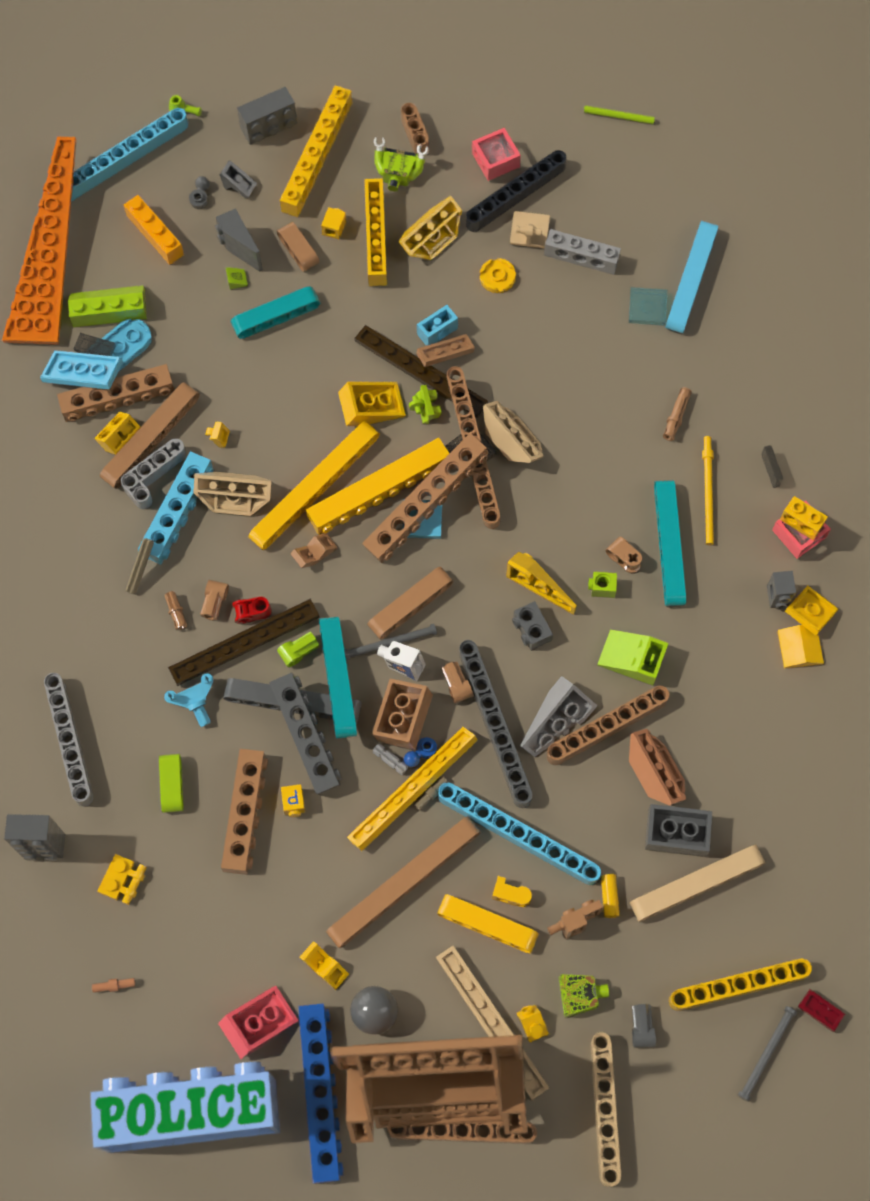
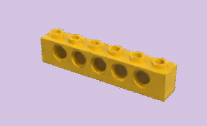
M383 178L365 179L369 286L387 285Z

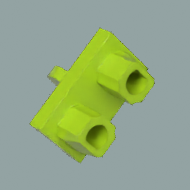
M421 385V390L412 397L413 401L409 403V409L416 411L417 415H421L423 424H428L431 419L439 418L442 412L440 406H432L431 402L437 400L436 390H429L427 385Z

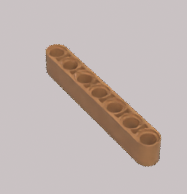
M185 382L181 383L103 468L100 478L113 488H119L122 485V476L147 458L195 405L200 397V393Z
M656 686L552 743L547 751L548 762L552 765H560L663 708L669 698L668 689L664 686ZM661 694L664 700H657L654 695ZM643 703L647 706V709L641 710L637 704ZM623 712L628 713L630 718L623 719L620 714ZM610 722L613 728L607 729L603 726V723ZM592 731L596 737L588 738L585 733ZM570 741H576L579 746L577 748H572L569 746L568 743ZM557 750L562 756L555 758L551 755V752Z
M390 1120L387 1127L390 1136L400 1140L530 1144L537 1135L536 1127L527 1122V1127L533 1132V1136L530 1139H524L521 1133L511 1134L509 1138H502L499 1130L504 1127V1121L444 1124L447 1132L443 1136L435 1134L434 1129L437 1125L433 1124L424 1125L425 1132L422 1135L414 1134V1126L411 1125L409 1127L407 1125L403 1126V1132L396 1135L392 1133L391 1126H389L391 1122H395ZM402 1120V1121L406 1124V1121H411V1123H413L415 1120ZM460 1125L468 1128V1134L464 1137H460L456 1133V1128ZM481 1126L488 1127L490 1130L489 1136L485 1138L480 1137L477 1132L478 1128Z

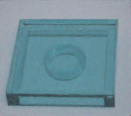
M631 287L628 323L666 325L667 290Z

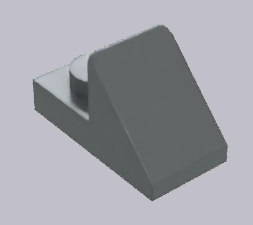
M231 160L226 163L219 174L225 189L232 187L244 198L249 197L257 184Z

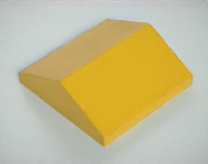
M803 625L777 631L784 668L824 664L818 634L814 635Z

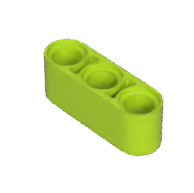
M160 755L159 774L162 813L183 811L181 755Z

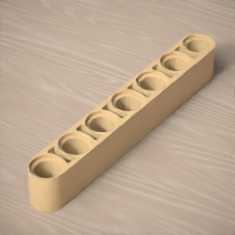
M755 844L631 901L630 905L638 922H641L765 865L766 862Z
M600 1032L594 1035L590 1045L599 1177L604 1186L613 1187L621 1179L612 1045L610 1037L606 1033ZM603 1038L606 1041V1047L603 1049L598 1048L595 1040ZM605 1060L608 1064V1069L605 1071L598 1069L597 1061ZM600 1082L608 1083L610 1088L607 1093L599 1090L598 1084ZM606 1103L611 1107L609 1115L601 1113V1104ZM603 1126L611 1127L613 1131L611 1137L608 1138L602 1135L601 1129ZM605 1148H610L614 1151V1158L612 1160L604 1158L603 1150ZM608 1170L613 1171L616 1175V1180L613 1183L605 1180L604 1175Z

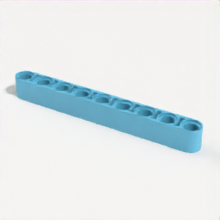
M181 108L171 110L75 170L73 185L75 186L72 189L71 202L185 131L188 127L185 110Z
M444 783L439 787V800L445 806L465 817L468 816L472 821L587 885H594L599 880L601 869L594 862L454 784ZM445 790H450L453 795L450 798H446L442 793ZM468 800L471 805L464 808L460 806V802ZM480 810H486L489 815L481 818L477 813ZM497 820H504L506 826L499 828L495 822ZM515 830H522L524 836L517 838L513 832ZM533 840H539L541 841L542 846L539 848H535L532 846L531 842ZM555 849L559 851L560 856L553 858L549 852ZM575 860L578 863V867L570 868L567 862ZM593 870L596 873V877L588 878L585 872Z

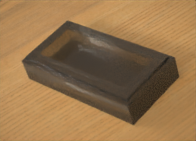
M80 333L73 349L78 353L112 356L116 344Z
M765 446L761 456L773 488L780 487L783 480L781 470L772 446Z

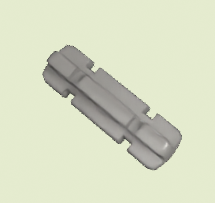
M377 744L373 749V753L376 756L381 757V760L391 768H395L400 775H403L408 770V766L403 761L400 762L398 757L389 750H385V747L381 744Z

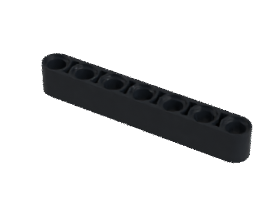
M561 150L553 151L468 210L466 213V228L471 232L481 230L560 175L566 168L567 157L565 152Z

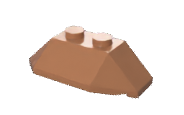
M648 729L633 732L630 737L629 763L648 797L669 806L686 800L685 780L666 746L657 737L653 736Z

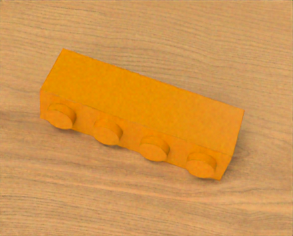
M139 195L123 204L127 217L169 265L184 256L182 244Z

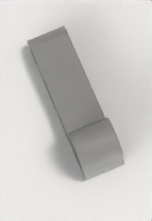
M180 439L170 440L122 476L121 484L123 489L138 508L147 509L152 505V497L147 487L185 459L186 450L183 442ZM160 460H166V461H165L164 463H162V464H159V463H158V461H160ZM145 471H150L149 474L142 475ZM130 482H135L133 486H127ZM141 496H147L144 500H139Z

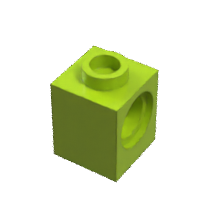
M593 572V577L588 580V590H592L591 597L615 598L617 573ZM604 582L607 586L600 587L597 583Z

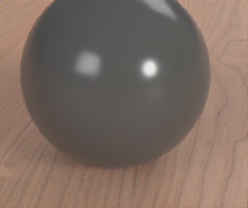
M369 986L363 988L355 995L351 1003L350 1014L353 1023L359 1030L367 1034L377 1035L386 1032L393 1026L398 1015V1005L395 997L387 989L380 986Z

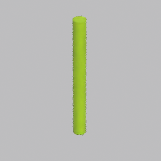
M586 105L584 107V113L654 124L655 117Z

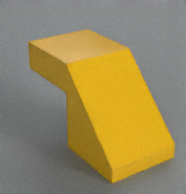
M314 941L300 956L317 975L335 990L349 975L337 961L331 958Z

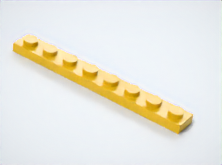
M462 727L347 837L349 841L360 851H363L478 741L476 736Z

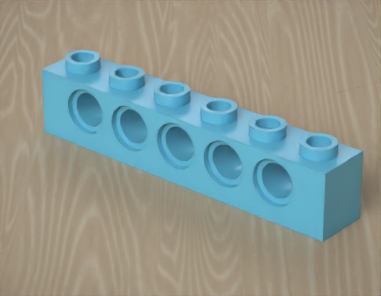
M191 451L188 454L144 538L154 541L149 560L162 564L164 559L166 560L169 557L170 547L178 540L179 530L186 525L187 515L196 506L197 496L194 494V478L190 477L195 473L213 472L214 468L210 459ZM190 490V493L182 494L183 491ZM177 506H181V507H182V508H181L180 510H178V511H174V510H173V509H174L175 507H177ZM169 522H172V523H173L172 526H170V527H165V524H166V523H169ZM158 539H165L160 544L156 543Z

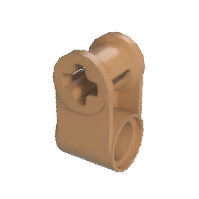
M618 537L605 550L609 558L618 563L626 572L633 574L640 570L642 555L623 537Z

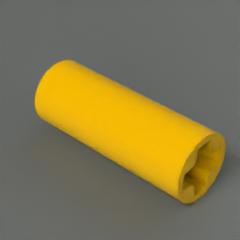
M601 875L604 918L620 917L616 875Z

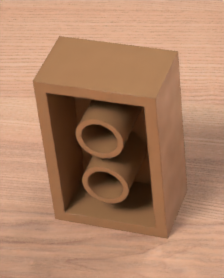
M390 679L372 732L375 739L380 743L416 750L433 696L429 688L424 685Z

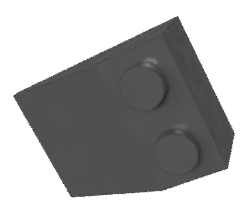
M236 208L217 216L215 228L220 244H224L227 251L256 270L262 271L260 252Z

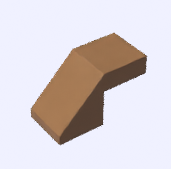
M326 533L314 536L307 546L294 549L291 555L301 568L314 566L338 547Z

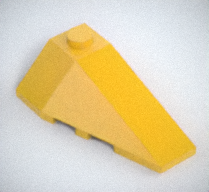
M518 552L508 561L507 578L574 615L577 605L531 555Z

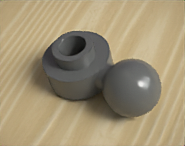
M204 176L196 179L195 186L197 189L193 190L189 195L190 204L195 209H202L208 203V198L204 191L209 188L210 183ZM196 196H201L200 199H195Z

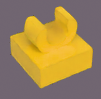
M215 422L214 428H207L205 435L210 436V440L218 447L225 448L230 430L222 422Z

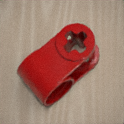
M262 596L237 600L232 603L236 612V624H246L251 621L266 619L272 613L268 600ZM261 605L266 606V608L262 611L257 610L258 607Z

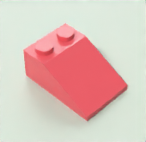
M275 985L227 1014L218 1024L240 1059H243L299 1020Z

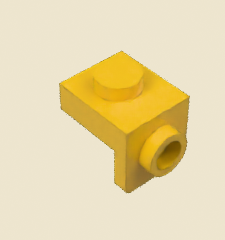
M536 1005L525 1006L516 1013L529 1042L549 1034L541 1012Z

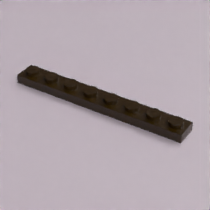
M367 325L355 337L356 343L420 383L427 385L428 388L436 390V393L453 403L446 374L431 365L424 367L417 356ZM468 389L474 415L478 418L483 411V406L488 404V400ZM459 392L455 396L461 398L465 394Z
M310 598L168 667L176 685L179 686L320 618Z

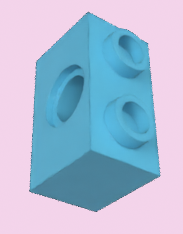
M445 305L417 324V335L426 346L435 344L458 329V317L448 305Z

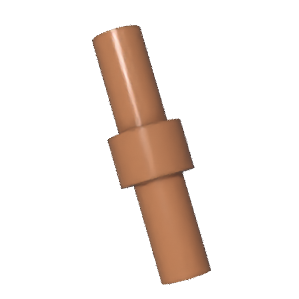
M116 978L110 979L108 982L92 984L93 993L108 990L116 992L121 988L134 987L135 979L118 980Z

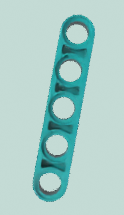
M307 286L238 314L230 322L237 337L244 339L313 311L320 306L321 302L314 288Z

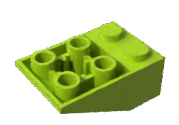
M610 630L597 666L653 686L669 643L650 636Z

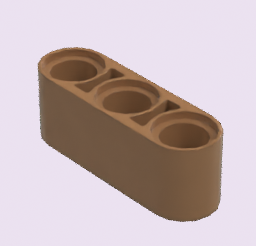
M405 103L401 107L403 127L414 153H418L417 147L420 145L419 143H423L421 144V153H424L426 146L429 148L428 134L417 107L413 103Z
M294 222L276 231L280 241L303 272L320 263L317 254Z

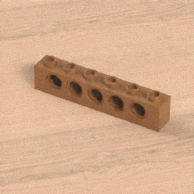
M164 364L117 377L110 390L81 387L59 393L57 397L62 415L67 422L76 421L85 416H95L103 411H113L117 407L131 406L135 402L149 401L153 397L167 396L175 390L168 366ZM151 383H157L154 386H149ZM133 388H139L136 391H131Z
M240 749L221 864L222 871L226 873L248 875V869H252L253 857H250L251 849H255L256 837L253 836L254 829H258L259 817H256L257 810L262 807L260 790H264L265 787L263 771L267 770L268 758H266L264 751ZM254 768L257 770L255 775H247L249 769ZM247 788L254 789L253 794L250 796H246L243 793ZM243 808L251 809V812L246 816L240 814ZM240 828H247L248 832L245 835L240 836L237 834ZM239 847L245 849L244 853L240 856L234 854L235 850Z

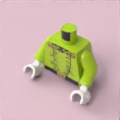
M376 137L374 139V144L377 146V150H375V166L379 175L383 176V182L389 183L388 190L397 192L399 185L408 186L410 181L415 180L422 173L425 162L424 156L429 153V148L426 146L424 153H421V144L417 147L418 153L390 148L382 150L385 140L382 138L383 143L377 145Z

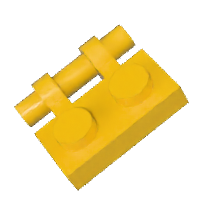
M115 854L97 892L114 900H118L120 893L124 894L122 903L129 905L132 898H135L137 894L136 890L140 881L143 882L144 873L147 867L139 864L137 871L132 870L135 864L134 861ZM128 877H132L133 879L129 887H124Z

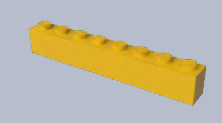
M438 437L306 509L307 517L318 535L326 534L336 525L345 524L351 517L363 514L369 507L378 506L389 496L394 497L400 490L406 487L410 488L422 478L425 479L450 453Z

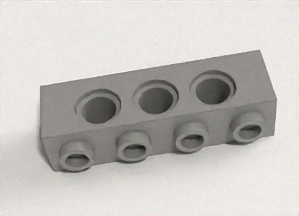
M550 229L545 243L544 256L614 275L621 248Z

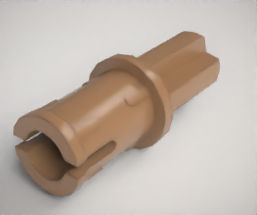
M170 591L165 594L170 610L168 613L173 619L176 630L185 629L188 625L182 612L184 609L180 607L176 593Z

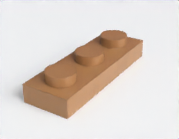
M467 334L418 348L416 354L424 367L473 353L475 347Z

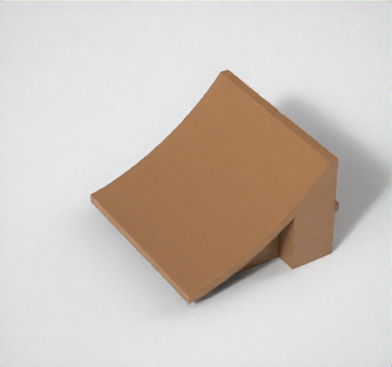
M522 1035L363 1044L332 1048V1058L336 1066L340 1070H347L346 1123L352 1143L374 1142V1121L376 1128H387L390 1120L395 1121L389 1124L391 1128L403 1127L405 1125L409 1127L410 1125L424 1126L426 1124L444 1125L504 1121L505 1134L527 1133ZM402 1120H415V1121H414L413 1123H411V1121H406V1124H405Z

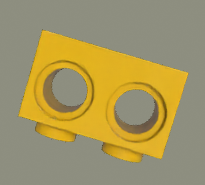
M118 412L94 439L106 452L116 455L141 427L130 414Z
M794 496L783 511L780 520L814 540L828 516Z

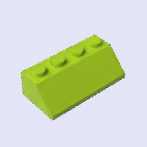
M144 285L71 293L68 299L69 318L73 327L118 323L128 319H147Z

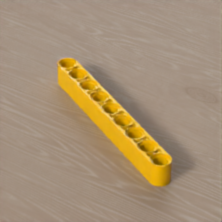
M366 421L362 422L250 531L248 538L262 550L267 549L377 441L380 433Z

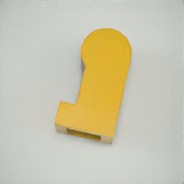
M498 876L492 895L493 900L518 907H526L530 904L532 893L529 888L505 884L506 878Z

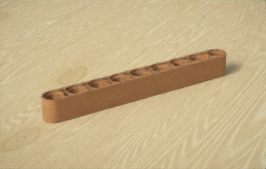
M453 366L447 371V381L462 440L471 433L481 442L464 372L460 367ZM454 375L460 376L458 380L451 379ZM459 392L465 394L461 398L455 396ZM462 410L469 411L466 415L460 414ZM467 427H472L474 429L472 432L464 431V429ZM466 455L467 460H471L472 456ZM485 460L481 467L474 468L472 479L484 525L489 529H495L501 522L500 512L487 461ZM484 479L488 482L486 485L481 486L478 484V481ZM485 497L492 499L490 503L482 502ZM495 515L497 519L495 521H488L487 517Z
M468 816L463 818L334 923L326 931L328 936L339 949L345 946L471 843L481 831Z

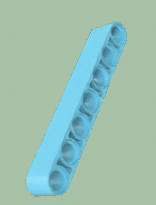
M704 221L700 222L666 323V329L684 333L718 231V225Z

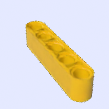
M445 894L437 912V915L446 920L529 954L532 953L539 936L538 932L447 894Z

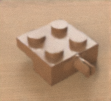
M591 899L583 903L582 907L578 910L571 908L563 912V916L557 924L547 927L549 934L553 935L562 931L565 939L584 932L588 924L587 921L600 915L603 908L600 900L594 902Z

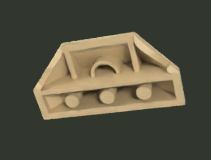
M498 401L483 406L486 434L508 461L530 463L543 458L541 443L515 413L501 406V403Z
M223 472L195 473L194 494L215 513L251 516L271 500L272 481L262 477Z

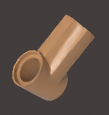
M208 580L205 589V600L200 613L201 617L212 621L218 619L222 602L226 600L229 584Z
M451 662L442 667L443 674L449 685L448 689L451 698L455 704L474 696L468 680H465L458 662Z

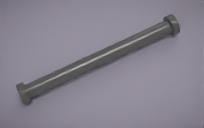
M433 623L427 628L351 650L344 649L345 658L348 661L351 657L376 651L382 644L389 647L393 641L403 643L431 634L434 636L437 635V631Z
M785 1007V1013L742 1092L739 1091L738 1096L747 1102L750 1101L752 1090L789 1022L797 1014V1011L791 1007Z

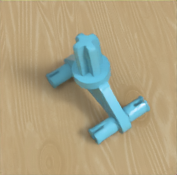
M204 674L201 677V683L177 694L171 690L167 691L164 698L168 703L193 711L200 727H204L211 723L204 705L206 704L207 694L213 684V677L210 674Z

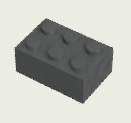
M286 86L237 107L240 128L249 144L259 142L270 135H275L279 131L291 128L297 124L295 102Z
M651 804L648 809L645 850L706 857L710 851L712 811Z

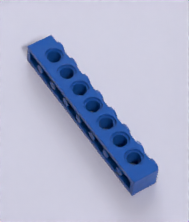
M324 1003L298 1006L313 1183L340 1181V1176L344 1175L343 1162L338 1161V1153H342L341 1140L336 1139V1131H340L339 1117L335 1118L334 1109L338 1108L337 1095L333 1096L332 1087L336 1086L335 1073L331 1074L330 1065H334L332 1052H329L328 1043H332L331 1030H327L326 1022H330L329 1009H325ZM314 1022L321 1024V1030L317 1033L310 1031V1026ZM317 1043L322 1044L323 1051L320 1054H313V1045ZM317 1065L325 1067V1073L322 1076H315L313 1073ZM325 1087L327 1089V1094L324 1098L316 1097L315 1092L317 1088ZM320 1109H327L329 1111V1116L326 1120L322 1121L317 1118V1113ZM322 1131H329L331 1134V1138L327 1143H322L319 1140V1135ZM323 1154H332L333 1161L330 1165H323L321 1163Z

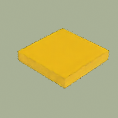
M807 585L787 607L785 612L814 635H817L839 609Z

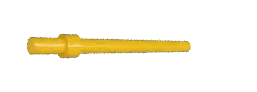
M705 436L702 459L704 460L706 545H714L712 487L714 451L712 450L711 437Z

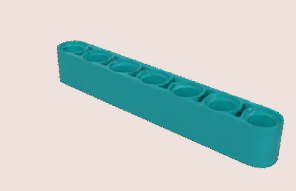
M655 481L654 495L665 606H685L686 589L675 481Z
M339 616L320 618V634L336 739L357 736L340 619Z

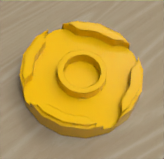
M505 259L488 260L480 269V282L487 291L492 293L506 292L513 287L516 281L515 268Z

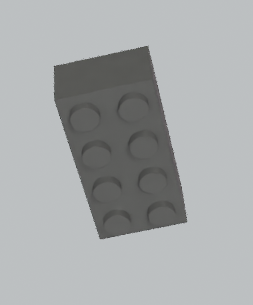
M7 814L4 839L19 855L24 857V860L34 861L36 858H44L46 861H57V858H63L65 833L49 815Z

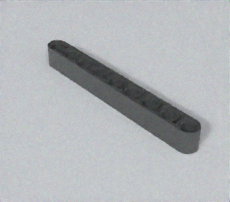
M465 640L459 647V656L512 799L517 807L526 808L531 804L532 800L530 785L477 645L472 640ZM470 648L473 650V653L465 654L463 650ZM472 666H477L480 668V670L478 672H472L470 668ZM478 684H484L487 688L485 690H479L476 686ZM491 702L494 706L492 708H485L483 704ZM492 720H498L501 724L497 727H494L490 724V722ZM504 738L507 740V743L500 745L497 743V740ZM506 756H510L514 759V762L508 764L503 759ZM512 775H519L521 780L513 782L510 777ZM520 793H524L528 796V799L521 801L517 796Z

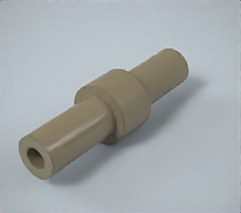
M442 776L432 787H429L424 792L425 795L414 806L421 811L430 800L433 801L438 796L439 787L448 781Z

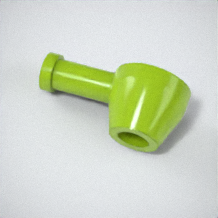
M178 95L170 98L169 111L181 108L185 112L196 114V116L201 115V107L197 108L186 105L185 101Z

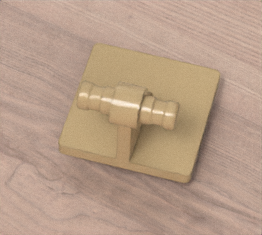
M515 211L510 244L545 248L550 216Z

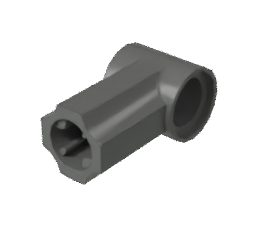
M650 1004L632 1005L633 1047H655L656 1036L655 1029L652 1027Z

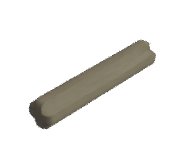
M144 538L142 540L126 586V591L131 594L137 593L154 541Z

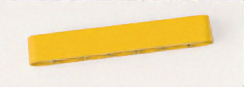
M796 959L677 989L669 997V1005L675 1011H682L801 981L809 976L812 966L806 959ZM796 965H802L804 967V975H801L796 971ZM776 970H782L784 972V980L777 978L775 973ZM756 975H762L764 977V985H760L756 982ZM736 980L744 982V990H739L735 986ZM716 985H721L724 987V995H719L716 993ZM701 990L705 995L704 1000H698L694 992ZM674 996H682L685 1001L684 1005H677L674 1001Z

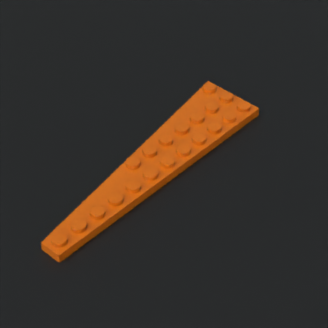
M57 136L51 164L47 172L48 177L43 187L42 199L38 205L39 210L37 216H35L24 257V264L20 271V280L16 286L14 302L11 304V313L9 319H7L2 337L3 343L59 345L76 137Z

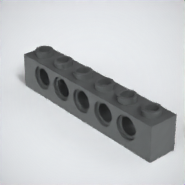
M289 673L269 682L316 794L319 795L341 785L339 780H342L338 768L334 769L331 763L334 761L330 749L326 751L323 744L326 742L322 731L318 732L316 724H318V720L314 712L310 713L308 706L311 705L307 695H303L300 687H303L299 676ZM294 690L296 698L293 701H288L286 698L287 693ZM297 709L304 711V716L300 720H296L294 717V712ZM306 727H310L312 730V735L309 738L302 736V730ZM313 746H318L320 749L317 757L310 755V749ZM322 764L328 767V772L324 776L318 774V767Z

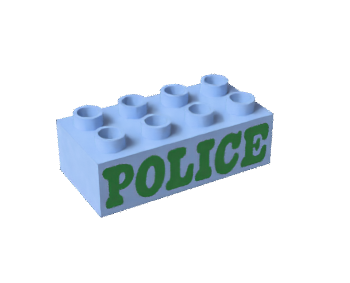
M261 1062L234 1065L235 1075L222 1077V1072L217 1071V1067L190 1070L191 1081L179 1082V1077H173V1072L148 1074L147 1086L136 1087V1082H129L128 1077L103 1080V1091L91 1092L93 1148L113 1153L280 1133L276 1080L269 1071L265 1072V1067L261 1066Z

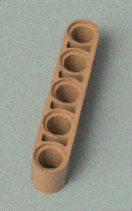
M441 566L437 567L376 614L367 625L380 640L384 639L445 592L454 581Z

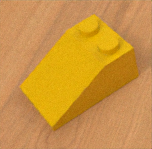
M347 382L338 392L346 426H359L364 421L370 425L406 416L397 382Z

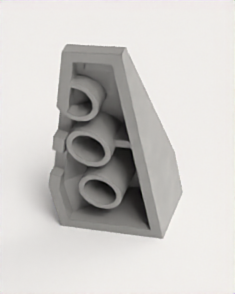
M561 676L548 692L520 746L536 757L554 743L556 738L562 734L566 735L569 733V729L577 723L579 725L583 723L597 705L575 685Z

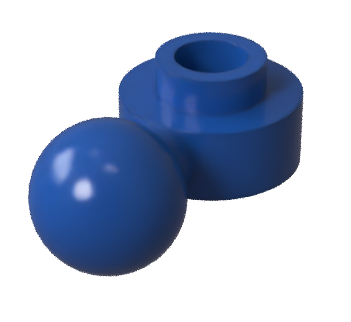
M429 737L420 739L416 751H409L405 754V764L409 767H415L419 764L420 758L429 759L436 753V742ZM428 744L430 748L426 749L424 748V745Z

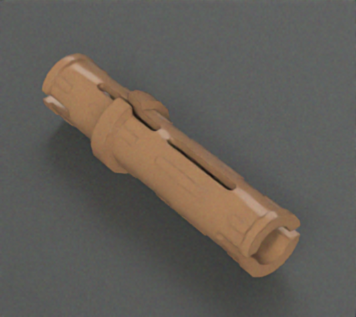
M682 387L680 389L672 414L667 419V427L663 433V438L668 441L675 439L678 427H681V419L692 394L689 388Z

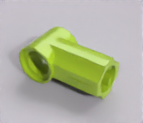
M309 632L293 642L288 641L282 644L277 649V652L286 666L292 667L298 664L302 657L319 648V644L315 636Z

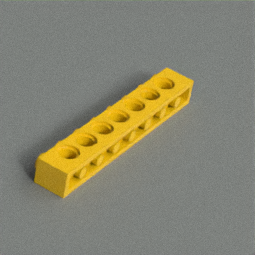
M334 86L281 196V212L299 217L352 105L351 90Z

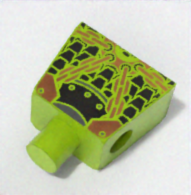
M566 974L559 976L564 1018L598 1008V998L609 997L608 985L596 986L594 976Z

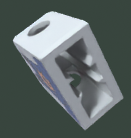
M395 641L389 647L382 644L377 652L378 656L384 658L388 668L414 681L418 680L426 665L420 650Z

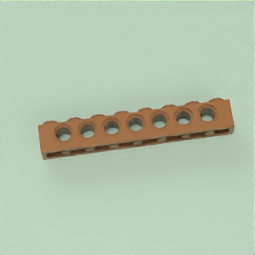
M469 433L362 543L363 546L379 562L382 563L384 560H389L393 555V551L397 547L404 545L407 537L420 528V523L424 519H429L433 515L434 509L438 505L444 504L448 498L447 496L460 487V482L465 477H470L478 464L485 462L489 454L487 448ZM466 455L472 456L469 461H463V458ZM452 469H459L457 474H449ZM438 483H445V486L442 489L436 488ZM431 496L430 502H423L424 497ZM412 510H418V514L416 516H409V513ZM398 524H405L402 530H396ZM390 537V543L382 544L384 538Z

